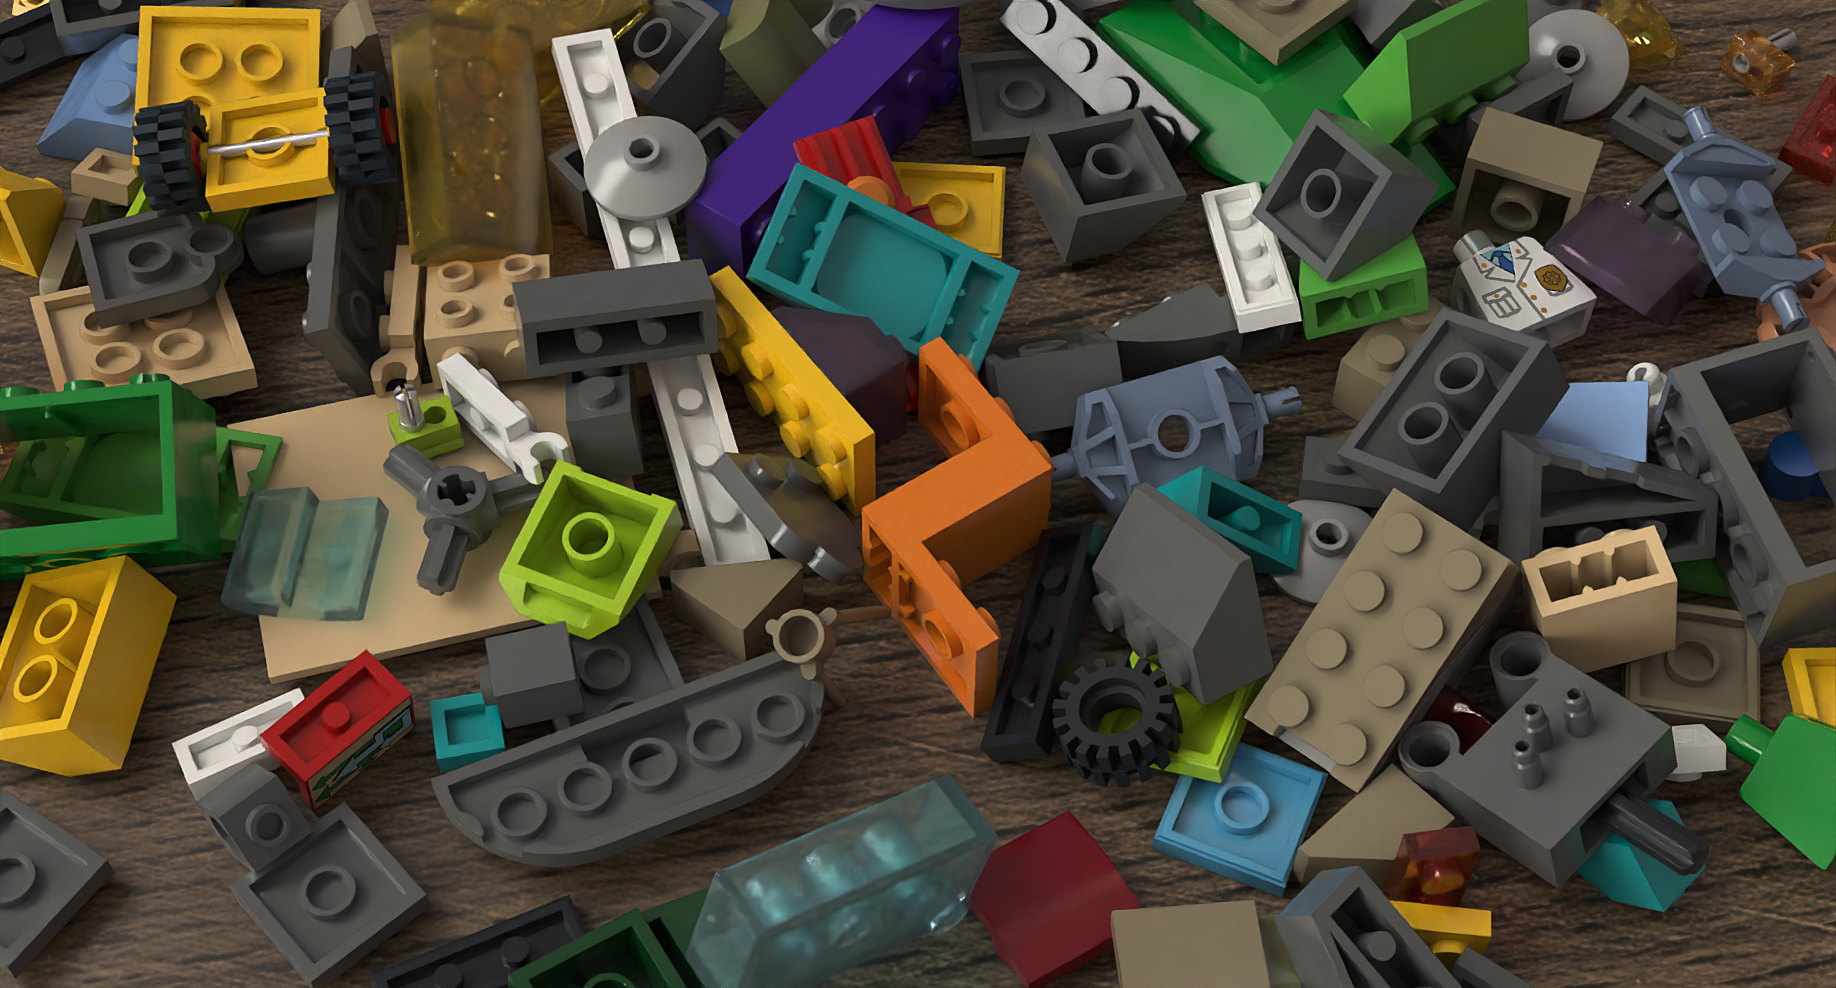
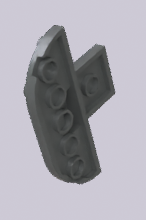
M643 593L618 625L594 638L587 640L569 633L576 653L586 712L551 719L556 730L555 733L432 778L430 781L436 798L450 821L471 841L493 854L508 860L535 866L562 867L595 862L740 807L775 788L798 767L816 739L824 713L825 682L823 684H815L802 676L800 665L786 661L775 650L685 684L648 600Z

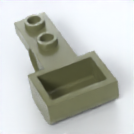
M833 0L732 1L727 20V31L723 34L719 51L767 109L828 51L812 31V28L817 26L829 14L833 6Z

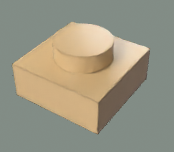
M98 147L71 172V193L97 198L100 204L108 206H129L135 200L144 183L143 177L139 178V175H135L132 166V155Z

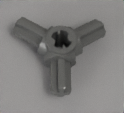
M396 445L389 451V457L383 464V470L388 477L417 498V511L426 518L423 531L429 538V542L417 574L419 587L429 590L431 594L436 596H442L445 592H452L455 589L467 551L474 550L490 537L493 529L500 527V516L532 508L551 473L547 467L541 466L544 482L539 485L529 482L524 477L523 471L488 481L485 471L478 472L467 466H447L441 469L411 445Z

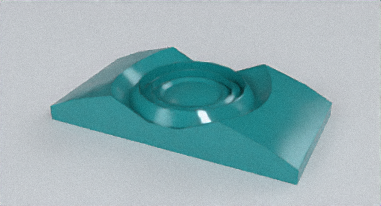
M796 163L746 278L803 313L845 327L870 339L896 357L918 366L919 347L941 336L956 355L963 354L971 361L978 374L1020 270L805 165Z

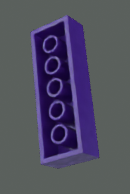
M880 4L873 6L707 168L706 179L702 189L694 200L684 208L689 260L702 258L708 277L729 265L751 292L755 294L761 287L748 280L746 275L794 165L800 163L793 147L794 141L873 115L889 157L906 140L912 141L922 130L925 120L939 106L944 107L948 105L958 91L960 85L958 52L961 46L959 8L905 9Z

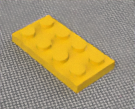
M729 265L710 275L709 280L716 297L718 352L711 353L716 365L726 376L734 374L741 382L747 399L757 414L761 417L769 415L776 423L782 440L791 454L797 458L804 456L811 466L816 469L822 478L820 486L833 501L841 499L855 517L860 515L862 507L876 500L875 432Z

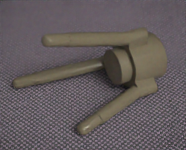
M870 606L842 610L828 607L818 615L808 610L795 609L782 615L779 620H769L765 625L767 633L773 635V645L777 653L786 661L800 665L802 676L815 684H823L825 682V696L835 706L842 707L846 703L845 696L822 669V664L830 658L836 646V632L834 629L843 624L887 619L891 616L892 610L888 606Z

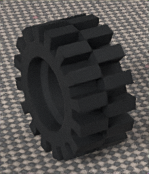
M1117 655L1115 667H1108L1105 657L1094 660L1097 671L1091 674L1086 671L1084 666H1081L1073 672L1077 685L1075 686L1065 680L1059 688L1063 700L1054 699L1052 707L1055 718H1053L1054 727L1070 766L1074 765L1077 774L1085 780L1092 774L1096 785L1103 787L1108 786L1110 776H1115L1119 788L1131 786L1129 779L1131 774L1138 773L1142 783L1152 779L1153 776L1149 766L1154 763L1163 771L1171 763L1167 750L1178 753L1181 745L1178 734H1183V723L1171 685L1167 683L1165 675L1159 668L1152 672L1150 663L1141 658L1138 659L1136 665L1132 668L1129 656ZM1132 708L1143 713L1141 719L1124 732L1105 735L1093 731L1096 722L1111 711Z

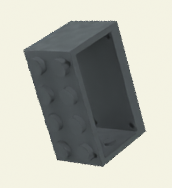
M1816 326L1670 368L1648 435V439L1663 467L1685 472L1718 495L1715 558L1711 559L1758 649L1836 626V559L1809 567L1805 566L1729 426L1737 422L1782 410L1793 431L1797 432L1818 468V476L1836 506V355L1833 348L1827 347Z

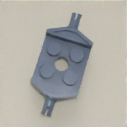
M1701 106L1689 109L1683 115L1682 120L1686 124L1694 144L1681 149L1666 165L1664 171L1715 279L1725 294L1759 298L1761 303L1773 304L1786 333L1805 329L1810 324V318L1806 315L1797 293L1810 284L1827 265L1824 259H1816L1815 261L1801 260L1796 244L1788 234L1773 204V197L1762 182L1765 176L1776 166L1774 159L1737 141L1723 138L1721 134L1717 133L1706 107L1703 106L1701 109Z
M1221 355L1086 393L1077 398L1071 448L1067 450V453L1051 457L1054 466L1051 484L1072 478L1073 476L1075 479H1080L1113 518H1117L1124 509L1134 488L1144 482L1157 489L1202 465L1237 482L1256 477L1263 457V425L1268 424V420L1301 412V400L1285 405L1282 404V401L1298 397L1299 393L1294 386H1291L1288 389L1261 396L1260 393L1254 395L1238 369ZM1166 417L1177 418L1187 429L1188 441L1180 452L1167 450L1159 441L1158 429Z

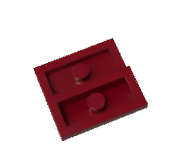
M1069 810L951 873L956 893L989 930L996 954L1025 988H1042L1114 948L1110 924L1112 911L1142 908L1113 863Z

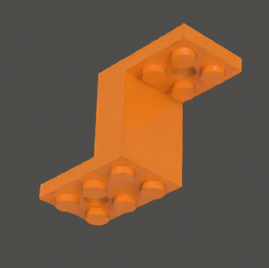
M939 336L919 347L918 422L949 459L862 507L863 580L882 604L891 608L893 618L974 719L992 708L996 694V679L999 676L997 663L1001 634L990 613L983 607L975 609L962 593V588L1038 545L1042 530L1048 527V516L1051 509V481L1054 466L1044 446L1036 440L1030 442L1016 425L1014 415L1007 403L998 396L993 398L979 382L978 374L971 361L963 354L956 355L942 337Z

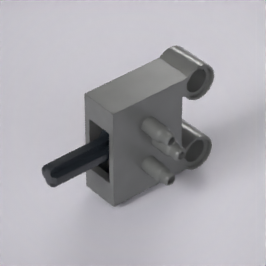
M1523 631L1510 633L1496 641L1492 647L1489 661L1501 708L1506 713L1464 755L1457 733L1449 725L1440 721H1424L1414 724L1399 739L1397 750L1404 774L1450 812L1456 820L1558 889L1613 833L1621 836L1680 876L1696 874L1703 867L1704 860L1709 854L1710 848L1706 840L1645 802L1652 792L1678 767L1672 726L1552 654L1548 642L1535 633Z

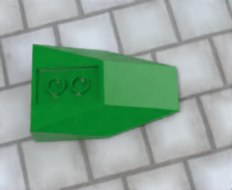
M1134 0L1099 20L1098 25L1109 38L1207 128L1206 132L1188 154L1206 171L1237 186L1259 182L1263 194L1315 108L1360 121L1343 95L1377 57L1346 17L1278 66L1274 65L1194 4L1193 0ZM1427 138L1411 147L1406 140L1393 147L1439 185V188L1420 217L1455 195L1457 187Z

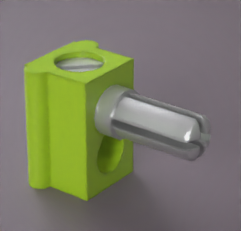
M404 384L409 403L408 407L400 385L396 387L394 398L398 411L387 414L389 429L395 445H411L428 459L465 447L460 423L448 395L419 404L415 387L411 384Z

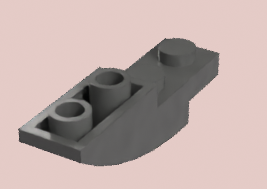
M1301 257L1298 259L1289 258L1285 262L1299 301L1300 313L1302 314L1299 294ZM1205 281L1185 292L1176 291L1170 294L1159 305L1135 317L1126 316L1121 318L1109 330L1105 331L1104 335L1117 342L1122 378L1139 379L1219 355L1224 357L1233 366L1258 358L1290 344L1296 322L1240 334L1228 292L1224 296L1219 297Z

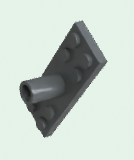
M352 45L330 51L328 77L324 79L323 87L325 83H328L327 79L370 72ZM396 108V123L400 125L401 134H398L399 141L403 147L405 120ZM336 167L335 194L318 196L315 201L248 218L245 224V242L254 266L263 275H270L307 265L309 299L308 310L302 316L304 335L308 343L313 348H318L333 366L338 379L343 383L346 382L358 397L375 394L370 373L372 365L376 360L388 353L381 350L379 320L381 315H390V307H387L385 302L384 274L386 270H394L401 179L397 182L350 189L345 187V181H341L339 167Z

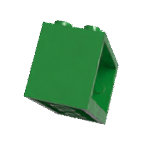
M160 373L136 374L129 378L128 385L105 387V383L101 381L75 380L65 383L64 391L41 393L39 389L33 387H8L1 389L0 444L71 436L85 437L90 434L160 427L163 514L0 530V583L24 581L26 574L121 555H128L143 569L221 561L215 409L193 395L191 390L184 389L170 380V376Z

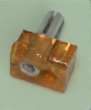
M1788 28L1768 38L1762 36L1755 29H1751L1743 34L1739 32L1731 40L1720 63V68L1763 101L1769 94L1784 86L1796 61L1783 52L1795 45L1797 42L1796 34L1794 32L1790 33L1791 29Z

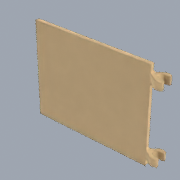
M634 363L638 398L645 397L651 394L643 363ZM560 373L557 376L497 382L500 391L510 401L519 400L528 408L535 420L537 433L553 432L561 435L566 440L571 462L573 465H576L566 425L565 373ZM433 382L422 384L418 395L419 404L444 396V390L434 389ZM403 388L402 393L404 394L407 406L409 407L405 388ZM394 390L386 392L384 398H377L376 394L227 425L230 429L279 436L283 439L282 448L246 537L268 676L271 684L342 669L365 649L377 660H383L544 624L518 614L498 580L500 570L532 508L499 517L500 527L493 529L492 534L483 544L474 550L467 551L455 589L452 592H445L442 596H436L431 594L429 590L419 587L417 574L429 542V538L423 531L426 518L417 511V498L388 477L383 470V464L389 457V451L396 446L387 419V414L398 411ZM459 419L465 447L429 458L441 469L447 466H467L478 472L485 471L488 481L515 474L509 466ZM231 445L239 497L246 496L251 483L247 472L256 470L263 450ZM546 459L539 463L540 466L547 467L551 472L557 461ZM632 475L605 479L635 490ZM694 530L679 531L663 563L644 591L647 600L662 597L659 577H670V570L701 567L698 558L700 550Z

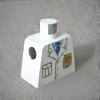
M1474 230L1464 235L1456 243L1453 253L1461 264L1456 269L1449 295L1452 309L1548 341L1551 349L1585 334L1597 296L1534 238L1524 236L1496 248L1482 230Z

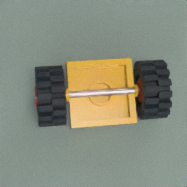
M380 71L334 77L327 79L328 83H325V86L321 88L213 104L210 111L209 132H206L207 121L204 115H200L199 106L193 104V101L190 100L139 109V113H136L134 118L137 126H133V136L138 141V144L134 145V154L136 157H139L140 166L137 167L139 178H144L143 191L146 197H150L152 210L157 211V216L160 218H168L206 211H213L215 213L335 194L336 167H339L341 181H345V187L350 189L399 181L402 177L401 170H403V161L400 154H403V147L398 135L401 134L400 125L396 123L395 115L397 111L395 103H391L392 93L389 86H386L384 75L380 74Z

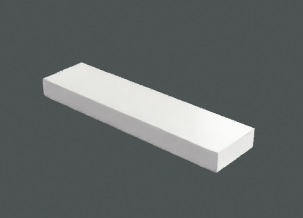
M1259 182L1201 194L1204 214L1240 334L1302 321L1299 301L1278 238L1252 214L1263 196Z

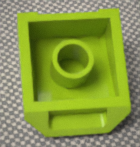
M558 459L500 570L498 580L518 614L547 625L566 621L569 633L590 640L618 625L630 612L652 581L683 526L677 503L653 493L650 496L584 472L581 467Z

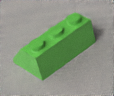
M1463 0L1399 31L1345 92L1343 97L1360 120L1367 119L1371 130L1392 147L1405 140L1410 147L1420 143L1439 127L1438 123L1446 120L1449 126L1457 124L1479 105L1478 102L1482 100L1494 102L1511 93L1517 87V83L1513 78L1530 61L1527 0Z

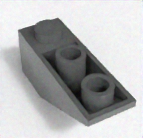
M634 364L565 373L566 425L576 466L581 467L586 473L603 479L643 474V435Z

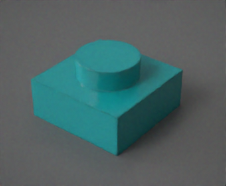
M481 692L429 701L436 758L440 773L456 770L507 751L502 717L498 706L486 707Z

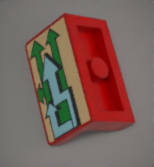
M365 649L260 734V740L264 749L299 783L303 802L312 811H316L415 728L416 720L412 694Z

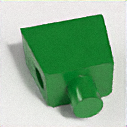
M1788 713L1776 732L1748 715L1743 714L1734 723L1724 740L1728 752L1753 767L1740 788L1739 796L1813 863L1825 871L1836 869V726L1803 713Z

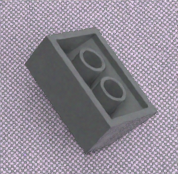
M1442 307L1340 448L1337 455L1344 464L1387 497L1392 489L1395 488L1468 533L1500 487L1501 429L1536 436L1569 390L1570 385L1548 341Z
M1144 482L1136 486L1092 567L1098 593L1093 597V607L1103 627L1109 632L1115 630L1130 643L1137 656L1141 659H1150L1163 670L1165 676L1174 687L1179 688L1182 686L1204 705L1273 672L1274 667L1251 557L1149 483Z

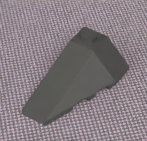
M545 0L529 20L551 39L611 28L632 101L652 116L665 117L677 121L689 128L693 133L707 119L709 113L724 95L725 57L719 49L723 34L727 31V19L719 11L702 0Z

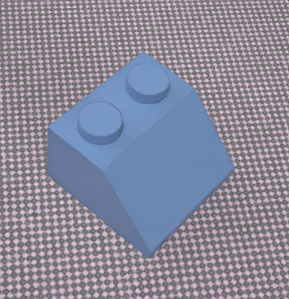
M121 33L81 64L36 146L39 154L82 162L98 147L133 155L139 36Z

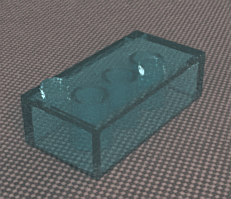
M948 773L715 872L685 958L706 988H810L928 932L938 936L954 928L967 913L965 905L999 836Z

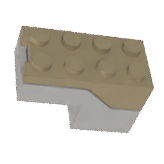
M1393 488L1244 717L1270 735L1278 737L1329 771L1331 776L1355 792L1360 793L1390 764L1394 763L1399 755L1397 750L1399 739L1407 729L1421 722L1444 685L1447 684L1455 690L1458 688L1523 589L1522 572L1507 557Z

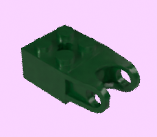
M727 884L708 887L642 912L637 907L508 974L509 988H790L792 980L783 965L752 968L744 972H728L717 968L704 956L701 949L702 946L709 939L713 938L719 929L739 911L738 904L741 899L733 886Z

